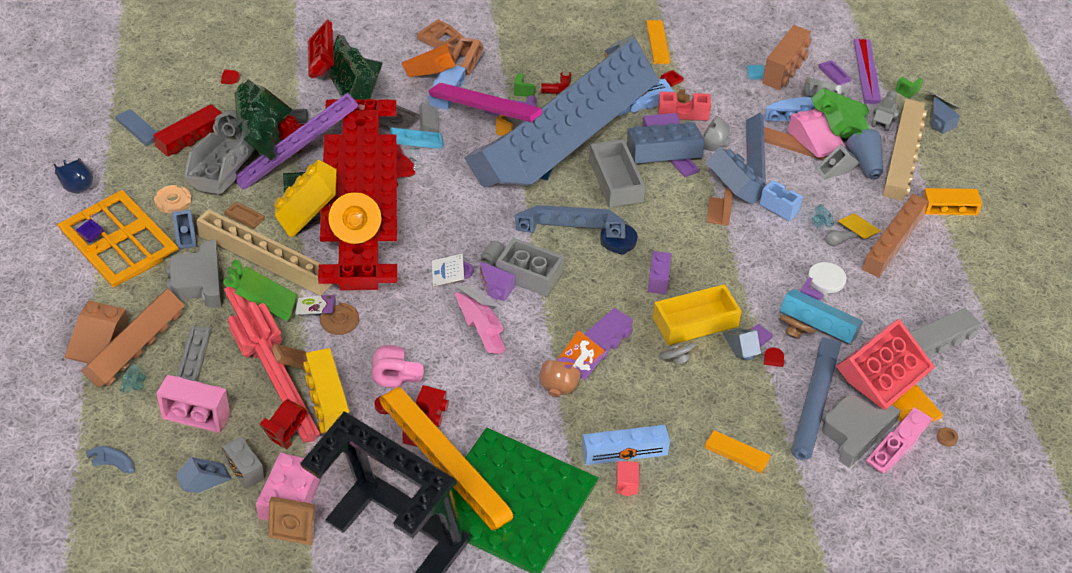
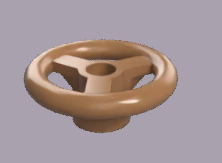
M785 314L780 315V319L789 324L785 332L800 339L801 334L804 332L811 334L816 332L815 328Z

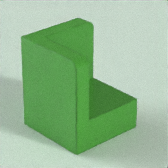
M517 73L514 83V95L522 97L534 96L536 86L523 83L524 74Z
M901 77L898 79L895 91L909 99L920 91L923 79L919 78L913 83Z

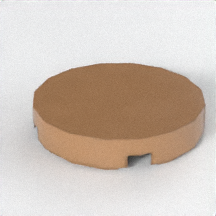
M339 303V305L333 307V313L320 314V324L330 334L344 335L356 329L359 324V315L356 308L352 305Z

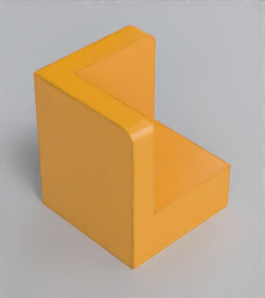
M500 114L496 119V134L503 136L513 130V123L507 121V116Z

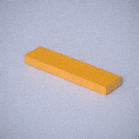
M646 20L653 64H670L662 20Z

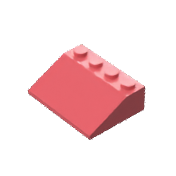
M900 319L885 326L836 365L849 384L883 410L887 409L935 368Z

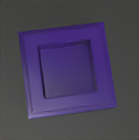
M89 219L76 229V232L90 243L102 234L104 230L99 224Z

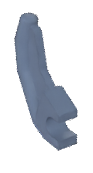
M100 446L86 452L88 459L92 456H97L91 460L93 466L114 465L123 473L128 472L131 474L134 472L132 459L123 451L109 446Z

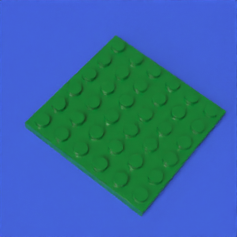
M486 427L465 459L512 511L513 519L497 530H491L453 487L451 492L461 529L471 536L468 544L529 573H542L596 486L599 477Z

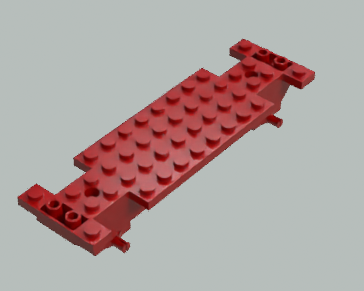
M326 99L325 109L338 99ZM354 99L358 107L343 118L342 134H324L323 162L336 169L335 196L321 209L320 242H339L338 264H319L318 284H338L340 291L378 290V283H397V264H379L378 259L379 241H397V134H379V116H397L396 100ZM345 194H365L372 198L380 209L381 224L379 230L374 237L364 243H346L336 237L330 228V209L333 203Z

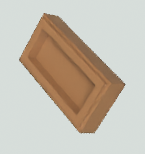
M237 201L224 211L225 216L253 230L265 220V215Z
M276 343L271 347L277 363L304 370L303 362L306 361L307 352Z

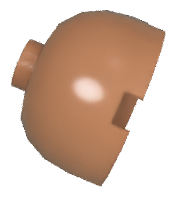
M547 360L542 364L540 370V383L545 390L549 391L548 394L553 397L570 394L576 389L581 377V372L577 368L571 366L569 369L564 367V362Z

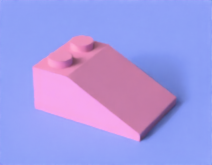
M815 108L791 114L788 133L793 135L816 157L830 155L840 144L845 147L841 138L831 131L826 116L822 111Z

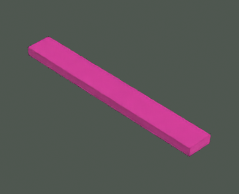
M441 82L428 90L429 95L432 97L532 122L542 114V109L536 106Z

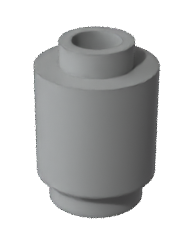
M492 241L481 254L480 262L495 267L496 261L505 250L504 245L500 242Z

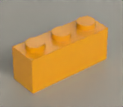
M925 188L922 198L929 201L925 215H979L982 206L978 189Z

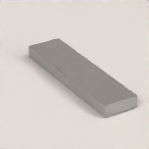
M191 326L177 376L191 381H198L211 334V327Z

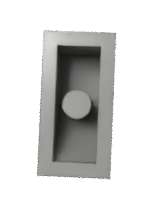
M840 144L815 169L825 180L849 173L860 162L851 151Z

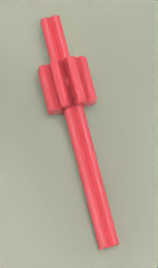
M232 287L224 288V292L236 313L235 316H230L227 322L242 355L246 358L253 355L254 358L260 359L282 402L289 399L307 410L285 366L277 363L271 347L275 343L281 344L282 337L281 331L267 305L261 303L257 306L256 302H250L236 294V289ZM308 410L304 420L297 428L303 443L315 441V438L320 436V432Z

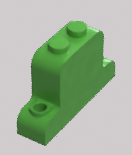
M824 88L811 98L816 109L825 114L830 129L835 135L848 139L855 133L859 135L863 133L862 130L869 129L865 116L869 114L866 104Z

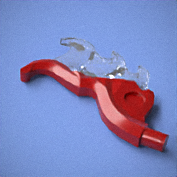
M397 144V178L411 177L417 171H421L426 167V163H419L426 155V152L419 153L421 147Z

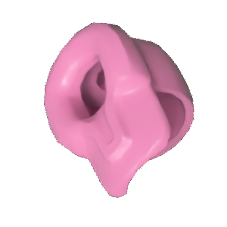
M384 345L374 352L372 358V379L379 386L395 388L401 386L403 382L418 383L422 381L423 365L405 361L404 348L396 345Z

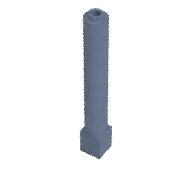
M822 337L791 450L792 454L799 460H807L812 457L842 342Z

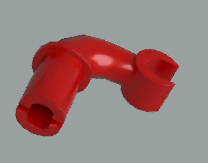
M562 71L560 74L561 83H541V94H560L570 86L572 74L569 72V75L565 76Z

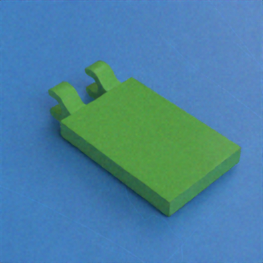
M234 259L232 266L237 269L229 266L227 273L232 280L225 277L223 284L236 289V294L250 302H256L258 306L261 303L266 304L271 313L287 321L291 316L297 294L247 266L243 268L241 262Z

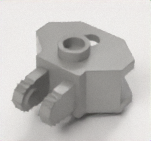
M889 90L886 97H883L880 103H876L872 125L876 126L879 122L885 124V129L889 130L894 119L897 120L900 112L898 110L899 102H896L897 92Z

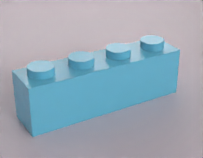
M795 289L786 294L780 309L781 312L849 344L856 339L863 324L862 320Z

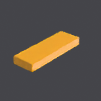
M713 430L705 444L706 449L761 474L771 458V455Z

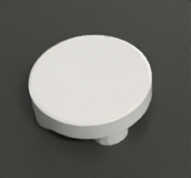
M830 262L816 263L810 268L808 278H813L811 286L824 295L839 292L846 283L844 270Z

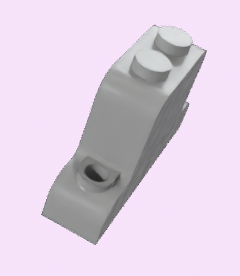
M216 240L203 242L198 253L172 256L170 266H167V276L171 278V280H167V286L179 300L202 298L203 302L210 308L222 307Z
M848 395L843 400H838L834 409L828 410L823 415L822 421H824L822 432L840 445L838 452L841 453L839 459L842 464L850 468L897 423L901 410L893 405H890L885 410L882 408L875 409L859 397Z

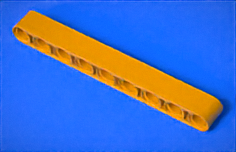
M397 386L380 396V402L385 411L435 467L456 479V485L454 486L456 491L491 530L495 531L513 519L512 511L401 387Z

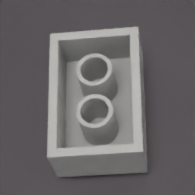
M513 237L496 261V267L516 275L515 285L548 296L563 273L565 256Z

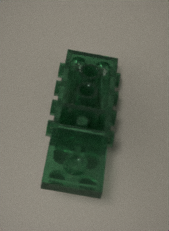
M337 35L333 46L334 65L330 68V78L341 97L348 93L353 99H370L383 63L364 58L357 48L349 45L343 35Z
M248 79L245 83L242 82L234 93L237 127L243 131V140L272 160L276 156L274 140L279 134L278 124L292 111V108L265 87L256 85Z

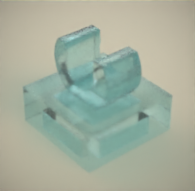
M821 204L815 208L816 215L812 217L813 224L817 228L826 225L828 228L834 225L832 214Z
M131 364L124 373L120 388L121 392H129L132 388L137 391L144 387V384L138 382L144 381L146 377L138 373L139 366Z

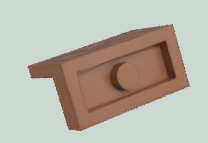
M725 188L724 199L709 197L707 223L729 226L732 205V191Z

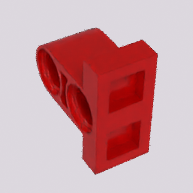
M286 399L270 420L264 417L260 426L270 441L287 450L292 445L289 439L304 420L307 410L295 402Z

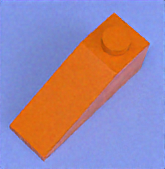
M446 43L401 62L408 77H415L448 70L455 67V60Z

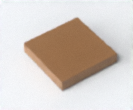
M271 497L269 500L268 538L312 545L314 539L315 504Z

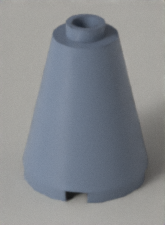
M862 130V134L857 135L855 133L848 138L846 142L847 148L860 162L858 165L866 177L878 179L883 174L881 135L877 130Z

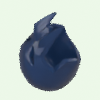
M80 158L70 163L63 160L64 166L62 165L61 167H57L54 164L55 174L63 188L68 192L81 193L91 187L93 182L92 171Z

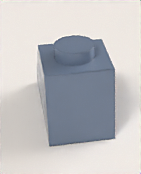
M935 97L930 109V125L941 134L956 128L960 115Z
M191 209L172 212L176 243L179 249L197 247Z
M739 328L723 332L736 357L743 358V360H751L755 358L754 355L761 354L757 330Z
M190 457L176 474L181 488L184 491L200 493L232 479L224 463Z

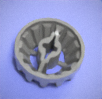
M806 77L803 88L805 94L814 96L824 88L849 97L851 90L847 87Z

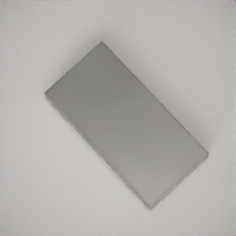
M421 103L419 106L420 129L437 133L439 130L437 108Z

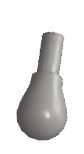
M832 230L827 233L826 242L831 246H837L847 241V239L856 238L859 235L853 231Z

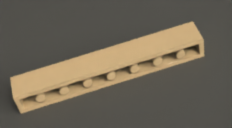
M905 98L882 195L884 197L904 201V197L909 196L911 189L909 185L912 183L920 146L919 141L923 133L920 130H923L927 110H924L925 103Z
M210 209L197 219L200 237L208 241L216 240V245L321 296L332 285L318 284V266L321 263Z

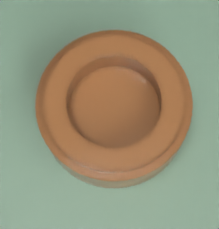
M943 427L939 429L936 438L941 445L952 447L958 441V434L951 428Z

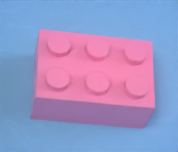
M167 375L156 393L162 419L221 433L230 416L227 391L219 386H211L199 381Z
M280 453L256 502L258 518L269 521V500L271 497L311 503L322 477L319 479L301 467L300 463L304 458Z

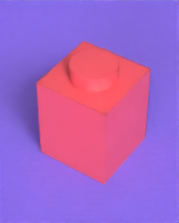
M617 461L616 493L624 496L638 494L639 462Z

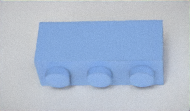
M455 65V67L440 72L438 79L434 80L433 87L440 82L461 87L465 81V67ZM428 91L427 99H429V105L449 110L452 104L451 101L432 97Z

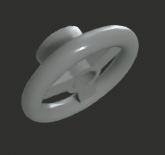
M695 340L677 343L661 351L659 357L661 359L673 358L675 365L684 363L690 359L687 352L695 348L697 343Z

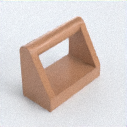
M460 38L452 54L456 62L464 44L470 46L463 63L455 64L456 66L465 67V74L470 75L484 47L479 40Z

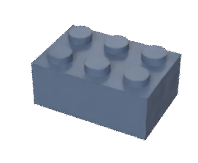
M720 146L706 163L736 196L752 205L761 198L763 188L766 187L764 185L765 181L760 176H755V170L751 166L743 163L745 159L742 156L735 154L729 148L726 150Z

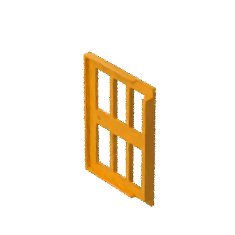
M123 190L57 224L61 232L113 288L163 262V258L179 250V247ZM120 201L137 220L123 226L107 207ZM102 210L119 230L110 235L103 232L100 234L103 237L102 239L88 245L71 226L84 219L87 221L92 219L90 216ZM146 228L164 248L150 254L133 235ZM128 238L146 258L134 264L116 244ZM110 247L130 266L116 275L97 255Z

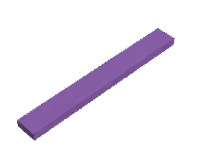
M348 93L237 173L236 183L242 190L250 187L358 107L357 102Z

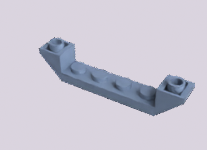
M537 205L515 214L516 231L534 233L537 224L604 228L606 229L607 237H626L625 221L610 209Z

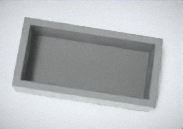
M625 140L590 144L589 162L608 206L615 207L644 202L645 184Z

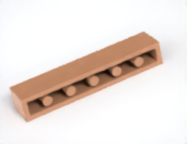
M915 194L909 197L867 254L863 271L880 278L925 215L929 203L928 200Z
M169 288L166 289L98 353L81 372L97 387H101L104 384L106 386L110 385L116 379L114 374L118 371L120 373L123 372L130 365L128 361L131 358L136 359L143 352L141 348L144 345L148 347L156 339L154 335L157 332L161 334L169 327L167 322L170 319L174 321L182 314L180 310L185 305Z

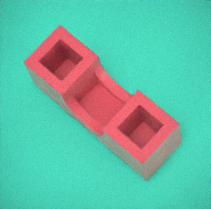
M659 91L658 114L677 113L679 119L709 121L711 96L710 94L693 93V98L690 102L680 103L677 101L676 92Z

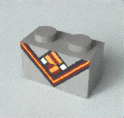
M242 437L222 446L225 462L245 489L264 480L262 464Z

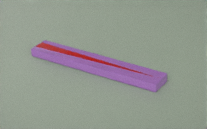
M854 38L864 104L880 103L881 95L871 40Z

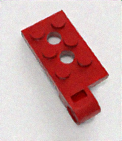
M328 19L308 39V77L310 78L323 77L334 65L332 22Z

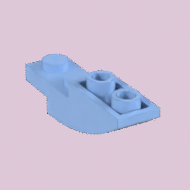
M812 97L786 99L767 106L764 119L773 122H790L791 114L813 110L816 107L813 105Z

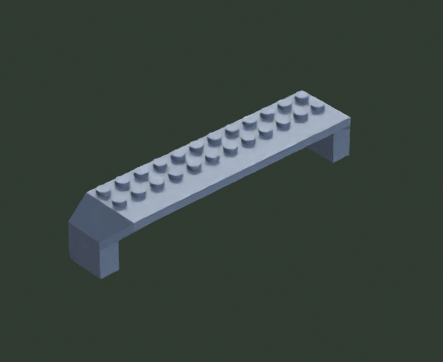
M631 35L607 48L605 51L608 57L541 107L542 114L532 122L523 121L510 132L490 144L475 149L464 159L481 186L485 188L496 183L533 184L658 83L659 79L635 36Z

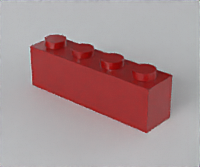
M212 104L153 134L155 147L167 157L177 154L185 147L192 146L198 140L205 138L209 133H213L215 118L222 112Z

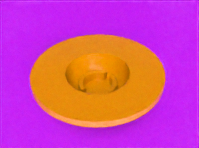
M345 194L339 197L330 209V228L336 237L346 243H364L374 237L379 230L381 224L380 209L376 202L365 194Z

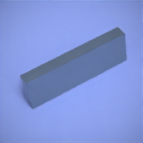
M131 109L116 116V120L145 146L154 143L153 134L157 133V131Z

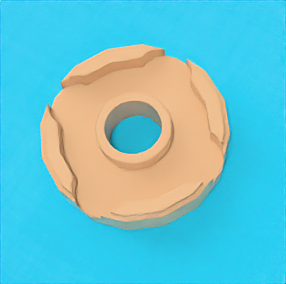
M170 185L160 189L154 197L156 208L164 213L183 211L188 208L192 200L190 191L185 187H177V185ZM171 197H176V198H177L176 200H173V201L168 200V199L171 198Z

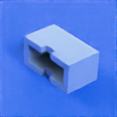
M772 180L763 188L760 205L791 221L800 212L803 196L792 190H785V186Z

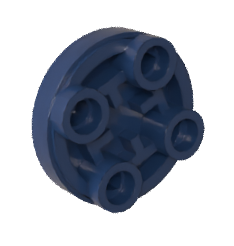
M625 224V238L607 237L606 229L603 228L600 244L609 251L624 255L636 246L637 232L633 227Z

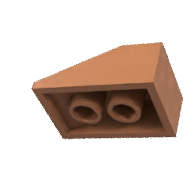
M88 300L79 314L64 358L88 364L128 326L126 309Z

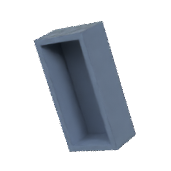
M685 122L683 124L669 123L667 125H651L647 127L635 126L628 128L627 147L635 163L702 158L704 137L696 123Z

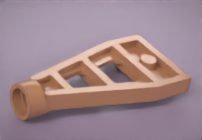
M439 19L417 33V39L430 46L439 47L447 43L451 52L456 47L453 44L458 42L460 38H465L451 25ZM444 34H449L452 37L446 42L438 40ZM464 44L460 55L466 56L470 46Z

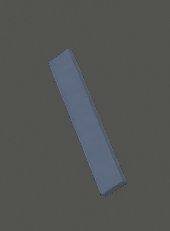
M758 113L746 120L747 164L755 170V176L758 175L765 181L764 185L766 186L764 116Z

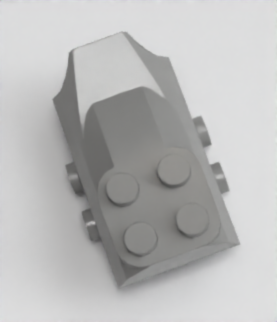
M209 133L189 152L184 178L197 191L221 194L236 180V171L257 150L259 144L247 138L236 141Z

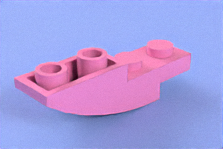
M456 292L455 297L463 312L465 321L468 326H475L487 353H503L506 348L499 333L504 328L495 313L488 305L480 304L468 294Z
M914 407L894 432H890L867 458L866 463L882 474L886 473L919 440V436L931 423L932 418Z

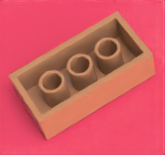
M796 25L790 28L768 56L762 84L781 90L783 86H787L790 77H794L796 69H800L803 60L806 61L809 51L807 49L812 42V38H810L811 31Z

